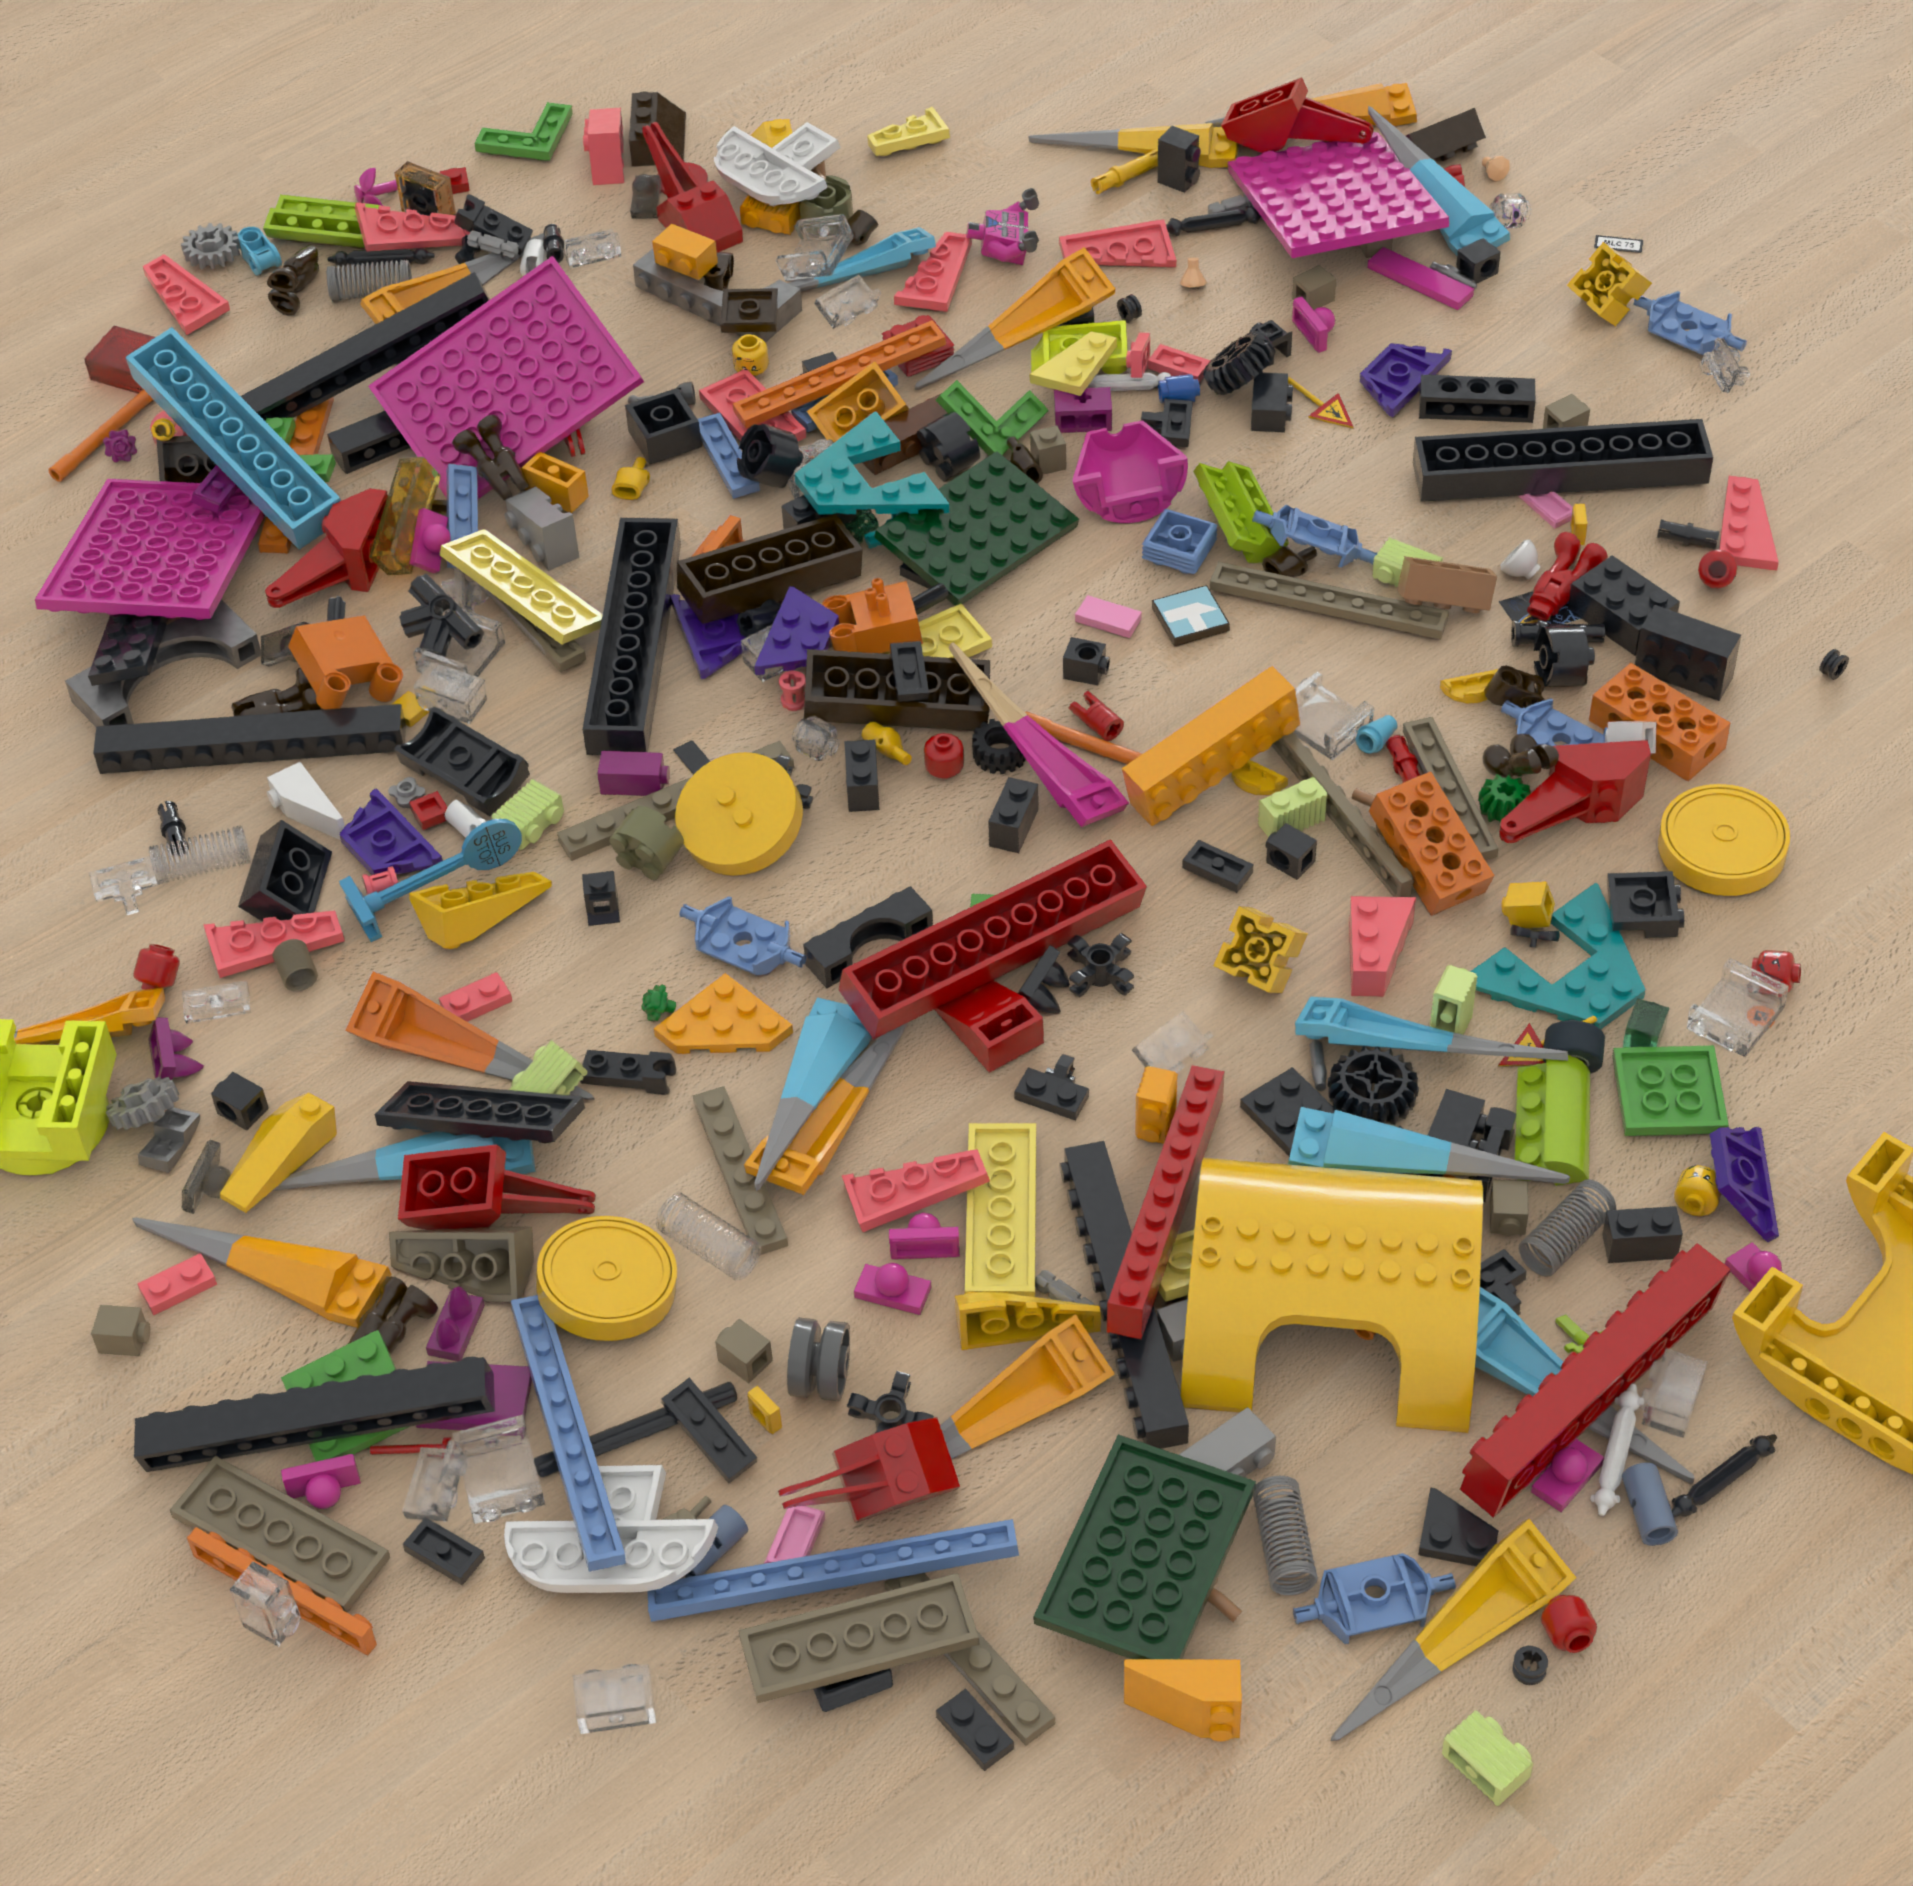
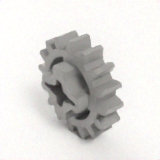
M208 223L206 228L199 225L198 230H190V236H184V243H181L185 261H190L193 267L199 264L200 269H204L208 265H210L211 269H214L217 264L224 267L226 261L233 262V256L240 255L239 249H241L237 231H232L230 225L223 228L222 223L213 227L212 223Z
M157 1077L154 1080L147 1078L143 1082L129 1084L124 1087L122 1092H120L121 1096L111 1100L112 1104L107 1106L108 1111H106V1114L112 1126H115L116 1129L124 1127L125 1130H128L130 1127L138 1128L146 1123H155L163 1117L165 1109L174 1107L173 1102L179 1100V1092L173 1080L170 1081L169 1077L164 1079Z

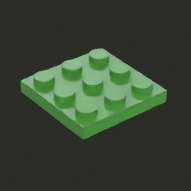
M1714 1045L1613 1048L1612 1059L1625 1136L1710 1134L1718 1128L1729 1127Z
M376 1330L281 1377L287 1391L294 1387L310 1388L321 1386L328 1381L344 1382L355 1380L362 1375L378 1376L389 1374L396 1370V1367L379 1330ZM408 1427L309 1444L316 1462L348 1454L354 1455Z

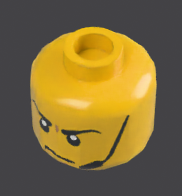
M751 334L741 336L732 346L734 369L737 372L748 370L754 377L762 374L769 365L766 342Z
M1701 1165L1690 1166L1682 1171L1674 1191L1675 1202L1681 1210L1692 1216H1706L1716 1210L1722 1194L1715 1183V1171Z

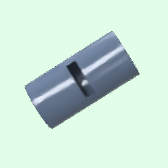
M1639 1463L1627 1468L1622 1474V1480L1630 1505L1633 1508V1514L1642 1542L1649 1546H1656L1672 1541L1678 1535V1529L1657 1466L1653 1463Z
M722 1505L709 1518L714 1519L718 1525L716 1537L707 1554L695 1568L685 1575L686 1578L703 1575L748 1532L746 1522L732 1507Z

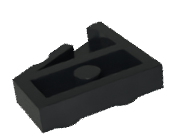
M1430 1488L1418 1555L1477 1566L1493 1546L1497 1544L1499 1530L1438 1489Z

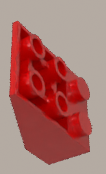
M994 980L934 1009L989 1073L1044 1043L1043 1017L1025 997Z

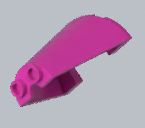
M1141 420L1123 424L1122 430L1116 434L1109 433L1107 428L1087 432L1072 481L1078 498L1089 511L1092 510L1107 521L1135 523L1150 519L1171 505L1172 499L1184 487L1188 473V458Z

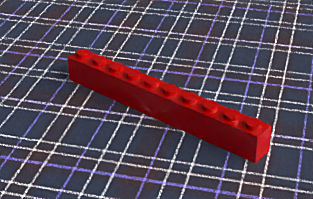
M1191 1066L1107 1302L1108 1333L1142 1339L1223 1102L1225 1071Z

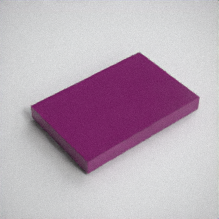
M427 1361V1365H428V1364H431V1363H443V1364H446V1363H452V1362ZM489 1364L494 1373L495 1412L416 1425V1428L522 1434L532 1384L528 1366Z

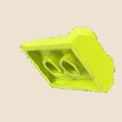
M1126 320L1056 326L1043 332L1040 341L1031 350V372L1091 331L1117 338V347L1102 366V371L1106 374H1121L1128 369L1126 366L1128 351Z

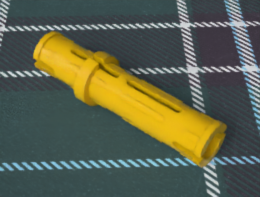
M1154 149L1124 165H1115L1109 168L1108 172L1092 178L1091 187L1093 191L1096 190V194H1100L1112 187H1120L1124 185L1125 181L1158 167V150Z

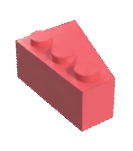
M621 107L591 109L589 118L585 119L583 145L584 151H589L593 185L624 183V159H622L624 137Z
M1351 896L1349 913L1351 996L1384 997L1396 968L1399 954L1405 945L1407 934L1413 925L1416 897Z

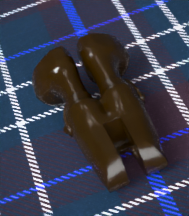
M308 245L300 249L285 261L283 268L276 269L267 280V285L272 288L268 293V299L272 306L284 315H293L299 310L300 300L294 293L301 291L319 272V264L317 263L319 260L318 250L315 246Z
M492 414L484 417L478 423L477 432L490 447L494 454V459H491L486 454L478 437L472 430H464L457 434L452 444L456 451L469 454L478 462V475L482 478L484 477L492 489L505 501L513 497L509 490L507 482H504L502 478L509 475L511 477L510 480L520 492L527 488L529 484L515 459L516 453L509 447L503 446L500 440L502 422L497 415Z
M301 668L296 670V683L292 687L283 691L270 689L249 695L231 705L234 716L321 710V707L316 702V693Z
M1523 733L1517 734L1512 738L1510 743L1511 755L1506 748L1499 744L1488 746L1483 753V764L1487 771L1494 776L1498 774L1502 778L1507 777L1509 773L1511 777L1514 775L1522 777L1527 774H1538L1541 772V769L1554 767L1559 759V753L1555 747L1548 744L1537 745L1532 736Z
M387 1276L380 1284L381 1297L376 1307L369 1309L362 1316L360 1324L348 1344L379 1330L391 1355L406 1335L405 1325L415 1315L427 1319L433 1317L438 1311V1306L432 1298L416 1286L410 1285L407 1288L401 1279ZM395 1306H398L393 1316H390L387 1320V1316L390 1313V1311Z

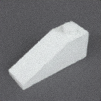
M301 762L267 777L270 790L267 791V796L274 808L279 807L286 817L341 840L339 834L345 827L343 817Z

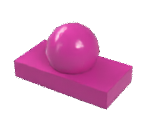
M1303 297L1295 298L1292 310L1293 323L1318 353L1326 351L1328 332L1333 329L1336 321L1334 313L1326 307H1318L1313 310Z
M426 508L418 510L410 565L431 573L440 571L442 556H440L441 545L451 542V534L447 529L448 517Z
M930 1213L916 1214L910 1219L908 1228L889 1229L891 1259L960 1257L959 1228L941 1227L938 1219Z
M1753 1242L1725 1260V1265L1731 1269L1730 1272L1750 1292L1771 1267L1782 1272V1264L1778 1256L1769 1251H1761Z
M887 1263L881 1267L865 1264L854 1289V1298L921 1315L932 1288L931 1280L908 1275L905 1268L897 1263Z
M1576 1439L1568 1448H1563L1556 1452L1551 1465L1532 1485L1531 1493L1562 1513L1603 1465L1604 1457Z
M353 1454L281 1470L287 1495L292 1498L306 1496L307 1501L317 1509H327L334 1506L340 1499L341 1488L361 1484Z

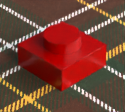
M466 167L440 171V176H445L450 183L448 186L445 184L448 195L470 191Z
M438 791L409 802L411 812L422 830L447 821L445 812L448 807Z

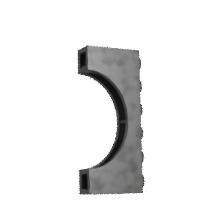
M653 249L633 264L636 287L720 326L723 291L710 288L694 278L656 264ZM778 280L765 287L778 288L776 332L734 333L740 336L755 335L767 342L802 311L801 289L782 280Z
M221 599L211 619L196 620L194 618L180 617L166 625L150 673L169 663L196 657L219 659L238 669L262 655L257 634ZM89 667L65 680L71 702L95 727L134 724L128 702L136 686L146 676L92 686L88 678L91 669Z

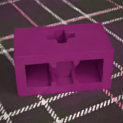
M1111 387L1086 388L1081 396L1054 389L1055 426H1058L1061 433L1089 432L1107 428V431H1112Z

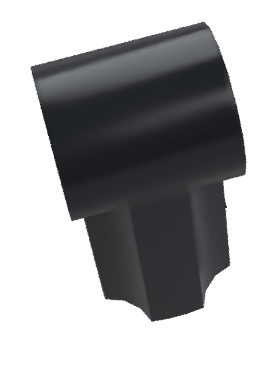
M769 599L760 608L739 613L736 621L739 626V633L745 637L769 633L781 604L773 599Z

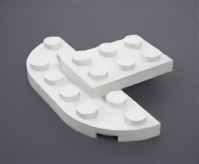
M808 122L773 148L734 126L718 142L716 146L718 152L716 157H714V162L720 176L725 181L756 200L767 203L770 206H776L779 204L795 203L805 199L812 200L827 188L825 179L811 170L822 161L828 159L841 147L836 138Z
M662 1465L598 1466L623 1545L626 1564L589 1572L574 1521L506 1522L505 1547L509 1558L519 1574L526 1581L540 1589L559 1593L645 1592L661 1589L679 1580L699 1564L712 1546L718 1530V1525L714 1519L656 1520L666 1476Z

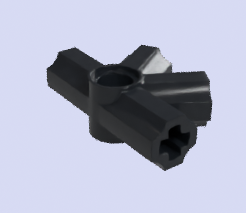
M428 574L417 576L411 582L408 592L421 606L402 611L399 618L404 633L408 638L424 633L419 647L420 651L432 657L442 658L446 657L452 637L466 651L475 648L482 641L484 631ZM450 608L449 612H448L447 614L443 615V613L445 612V610H447V609Z

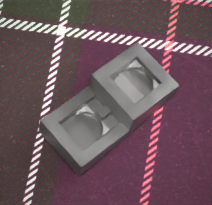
M174 1107L167 1109L163 1117L154 1124L155 1136L139 1152V1165L169 1173L190 1143L199 1124L200 1114Z

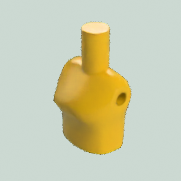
M637 457L632 467L619 468L611 488L612 494L615 497L625 500H634L640 497L643 489L650 482V473L644 470L646 465L645 458Z
M870 722L862 730L861 736L863 740L875 739L876 750L888 758L896 759L905 766L911 762L912 756L903 750L901 737L893 728L884 727L877 722Z

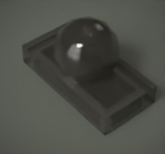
M635 175L632 183L631 219L658 218L656 207L660 204L662 181L659 175Z
M301 622L261 636V664L269 667L287 660L297 662L288 645L296 626L309 623Z
M213 1140L207 1141L182 1190L183 1211L194 1214L204 1194L211 1198H220V1192L231 1176L229 1169L219 1166L221 1143Z

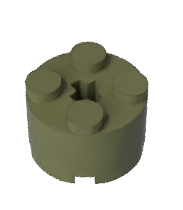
M826 175L825 182L827 188L812 200L805 199L799 201L800 221L804 229L822 234L824 238H834L837 236L839 226L853 215L852 193L850 185L846 180L837 176Z
M637 806L635 810L632 809L611 835L609 842L618 854L616 861L619 865L628 870L636 867L642 870L643 874L649 879L657 880L683 846V836L675 825L670 829L664 823L667 818L658 811L646 806Z

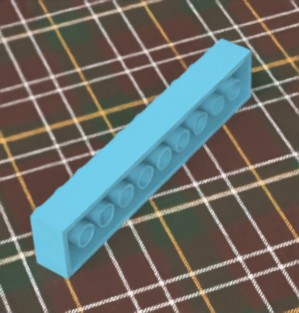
M173 327L125 357L133 379L299 550L324 533L322 530L323 518L328 516L333 504L341 501L340 497Z

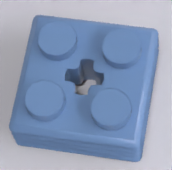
M1164 509L1142 543V558L1152 561L1156 565H1165L1178 569L1185 574H1195L1217 540L1216 532L1218 525Z

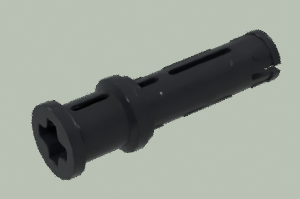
M1513 620L1511 625V643L1513 647H1518L1519 644H1534L1539 628L1562 625H1585L1588 642L1604 643L1605 639L1602 637H1605L1604 623L1548 624L1544 620H1538L1537 623H1519V620Z

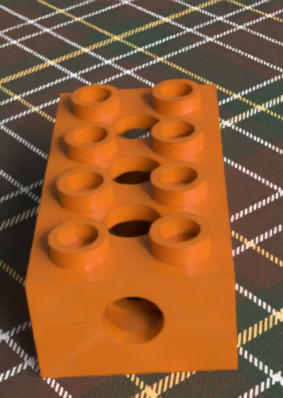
M1629 663L1593 694L1589 721L1603 730L1605 727L1608 728V722H1656V753H1651L1650 759L1686 781H1690L1726 749L1731 724L1729 721L1632 663Z
M1431 771L1376 794L1369 813L1389 847L1394 851L1398 862L1403 868H1407L1411 872L1414 880L1413 887L1431 916L1486 893L1495 875Z

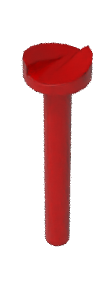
M444 1437L442 1444L370 1446V1454L442 1453L444 1459L453 1458L451 1453V1437Z

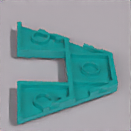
M877 411L870 414L795 473L796 485L818 514H856V509H874L876 514H898L900 512L918 514L920 509H942L944 513H950L949 502L925 472L871 488L855 468V464L901 451L900 440Z
M1597 883L1591 885L1552 914L1550 924L1591 955L1590 958L1558 981L1550 984L1506 947L1470 971L1477 975L1476 991L1491 995L1492 1000L1498 1002L1507 1001L1515 1007L1535 1013L1538 1009L1558 1015L1557 1019L1561 1021H1583L1591 1016H1596L1597 1021L1592 1024L1600 1029H1603L1644 999L1646 991L1620 931H1613L1611 912Z

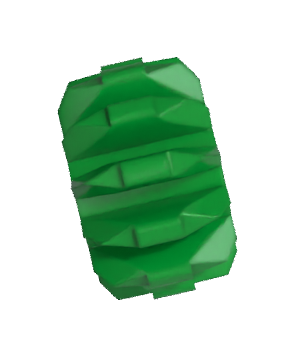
M1510 773L1505 778L1496 774L1493 780L1486 779L1478 796L1481 814L1487 815L1489 822L1497 820L1500 823L1506 815L1531 794L1530 785L1523 784L1522 777L1512 779Z

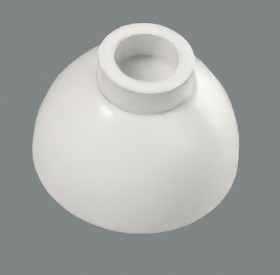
M1531 540L1521 542L1501 563V570L1510 576H1525L1527 579H1530L1541 567L1537 563L1538 554Z

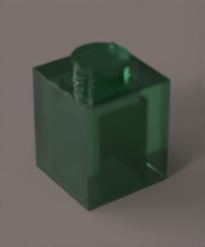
M1637 998L1626 1026L1622 1048L1659 1047L1666 1029L1670 1008Z

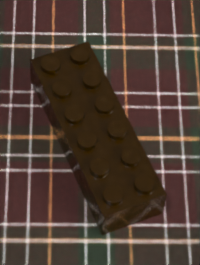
M834 514L677 561V589L700 622L706 624L745 612L746 610L758 608L769 599H773L776 602L784 600L790 586L795 587L802 593H807L861 576L863 549L838 516Z
M807 649L803 721L851 724L877 722L886 726L974 731L976 727L980 728L982 722L988 724L990 707L955 658L923 656L929 690L928 699L898 702L890 654ZM970 659L990 679L991 660Z

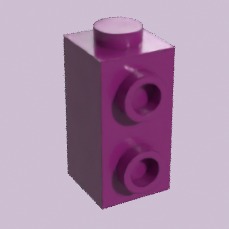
M601 751L597 772L600 794L646 796L663 789L664 784H669L670 768L669 766H664L663 753Z

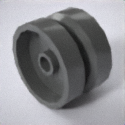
M798 1317L793 1328L788 1355L787 1388L790 1396L808 1398L817 1385V1392L821 1399L840 1401L842 1399L850 1362V1325L848 1322L830 1321L821 1334V1327L816 1319Z

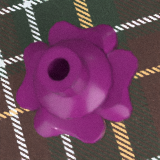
M126 429L122 431L111 430L109 437L103 439L106 446L105 455L108 457L112 456V461L115 463L121 460L130 461L131 455L137 453L135 436H129Z

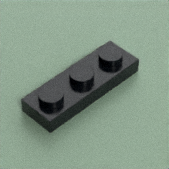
M690 1377L661 1398V1404L728 1483L732 1482L757 1462V1456Z

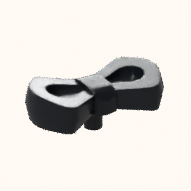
M468 235L463 236L461 240L462 248L455 255L458 264L474 260V254L481 251L480 246L479 248H474L467 244Z
M1513 924L1510 928V935L1531 938L1530 947L1534 948L1537 946V939L1558 942L1560 938L1559 931L1529 930Z

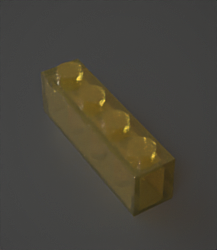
M424 457L399 458L369 556L387 575L412 574L414 568L413 565H410L418 510L422 508L431 510L441 475Z

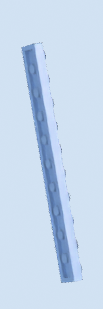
M537 1295L511 1300V1310L588 1571L591 1572L626 1564L623 1545L555 1324L544 1312Z
M1013 1519L682 1578L661 1589L647 1591L649 1616L651 1622L1019 1556Z

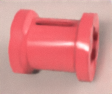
M793 670L783 673L779 678V686L783 690L781 704L790 711L801 710L804 707L805 675ZM791 679L794 680L793 687H791ZM793 695H796V702H793Z
M393 866L388 867V870L371 876L367 874L362 875L367 895L374 891H383L398 883Z

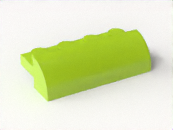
M280 194L276 208H270L263 226V230L268 238L365 248L355 212L356 202ZM365 204V207L378 209L379 205Z
M1230 461L1222 469L1202 463L1196 466L1193 472L1199 482V487L1203 490L1208 500V505L1213 510L1218 520V525L1222 528L1227 538V543L1231 548L1236 551H1242L1248 563H1261L1265 557L1275 553L1282 547L1276 541L1268 526L1252 522L1256 509L1273 515L1274 512L1251 468ZM1286 538L1283 546L1287 547L1289 545V541Z
M1568 1055V1061L1546 1059V1063L1518 1067L1515 1160L1570 1176L1569 1182L1566 1184L1589 1180L1590 1071L1581 1060ZM1554 1183L1555 1186L1565 1185V1184H1561V1183Z

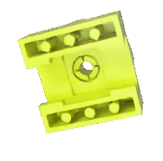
M0 1019V1169L19 1175L53 1174L78 1161H89L91 1151L99 1144L109 1124V1118L106 1114L109 1101L106 1094L117 1054L106 1022L66 1021L59 1045L16 1044L14 1040L16 1025L13 1019Z

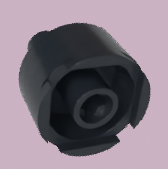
M956 412L944 414L917 430V437L922 446V449L919 450L921 459L926 465H933L938 476L943 481L953 477L980 459V448L976 438L971 441L967 434L971 430L970 427Z
M754 424L747 429L740 441L738 449H742L741 459L737 458V468L743 478L772 487L784 488L793 475L795 468L801 465L803 452L799 450L797 438L792 432L767 424Z
M1562 625L1539 628L1534 640V651H1539V661H1534L1535 674L1544 680L1545 687L1585 686L1588 679V666L1593 665L1595 661L1593 647H1588L1586 626Z

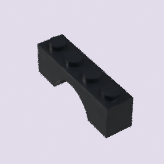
M909 886L804 943V954L807 956L805 965L827 989L840 982L842 970L853 964L854 954L864 944L877 939L902 941L933 926L932 909Z

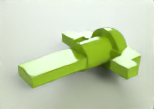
M1566 1314L1557 1317L1555 1322L1579 1345L1577 1346L1571 1342L1564 1346V1350L1567 1353L1576 1352L1579 1354L1584 1349L1583 1345L1589 1338V1335Z

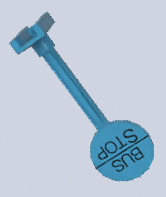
M493 819L482 823L470 832L465 838L462 851L459 854L383 891H374L364 896L351 876L340 880L339 884L369 941L373 942L382 937L374 913L385 908V904L464 865H469V867L476 870H490L503 865L518 851L522 842L521 831L514 822L508 819Z

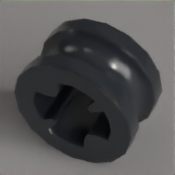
M1130 294L1126 298H1121L1117 301V309L1123 320L1130 322L1133 318L1141 317L1142 308L1136 296Z
M1832 649L1823 658L1819 671L1823 674L1829 673V678L1835 680L1845 671L1849 663V657L1846 655L1840 656L1839 650Z
M1528 1645L1521 1647L1514 1655L1512 1667L1514 1677L1525 1685L1540 1683L1546 1676L1548 1658L1543 1650L1536 1646ZM1531 1660L1530 1664L1536 1662L1537 1669L1530 1671L1529 1666L1527 1670L1524 1669V1661Z

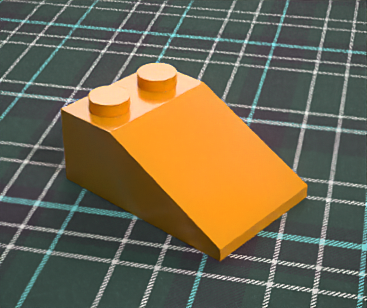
M874 361L809 409L807 413L829 444L832 445L875 411L885 421L909 408Z
M1124 1659V1704L1200 1738H1211L1214 1741L1220 1742L1228 1741L1231 1738H1240L1242 1707L1240 1659Z

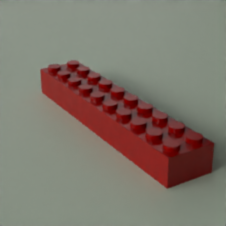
M1109 839L844 968L838 990L871 1037L876 1039L1041 957L1050 945L1057 949L1067 944L1075 935L1083 936L1139 908L1147 886L1113 841Z
M1698 1243L1687 1253L1681 1250L1670 1263L1671 1268L1668 1271L1660 1270L1652 1278L1648 1285L1649 1288L1645 1292L1639 1290L1632 1296L1627 1304L1628 1308L1623 1313L1617 1310L1605 1324V1330L1601 1333L1598 1331L1593 1332L1584 1343V1349L1579 1354L1572 1352L1561 1365L1562 1370L1558 1374H1548L1539 1385V1391L1534 1396L1527 1394L1517 1405L1516 1413L1511 1418L1507 1415L1502 1417L1492 1431L1493 1434L1488 1439L1481 1437L1473 1445L1469 1452L1472 1459L1462 1470L1465 1477L1459 1490L1494 1518L1552 1463L1556 1452L1563 1448H1568L1615 1403L1616 1397H1619L1622 1392L1626 1391L1631 1384H1635L1713 1309L1731 1271L1728 1266Z

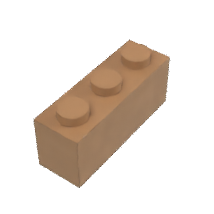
M1404 556L1397 591L1405 599V602L1409 604L1422 605L1423 601L1432 602L1435 607L1442 609H1451L1453 605L1462 607V610L1466 612L1480 613V609L1490 611L1497 575L1489 568Z

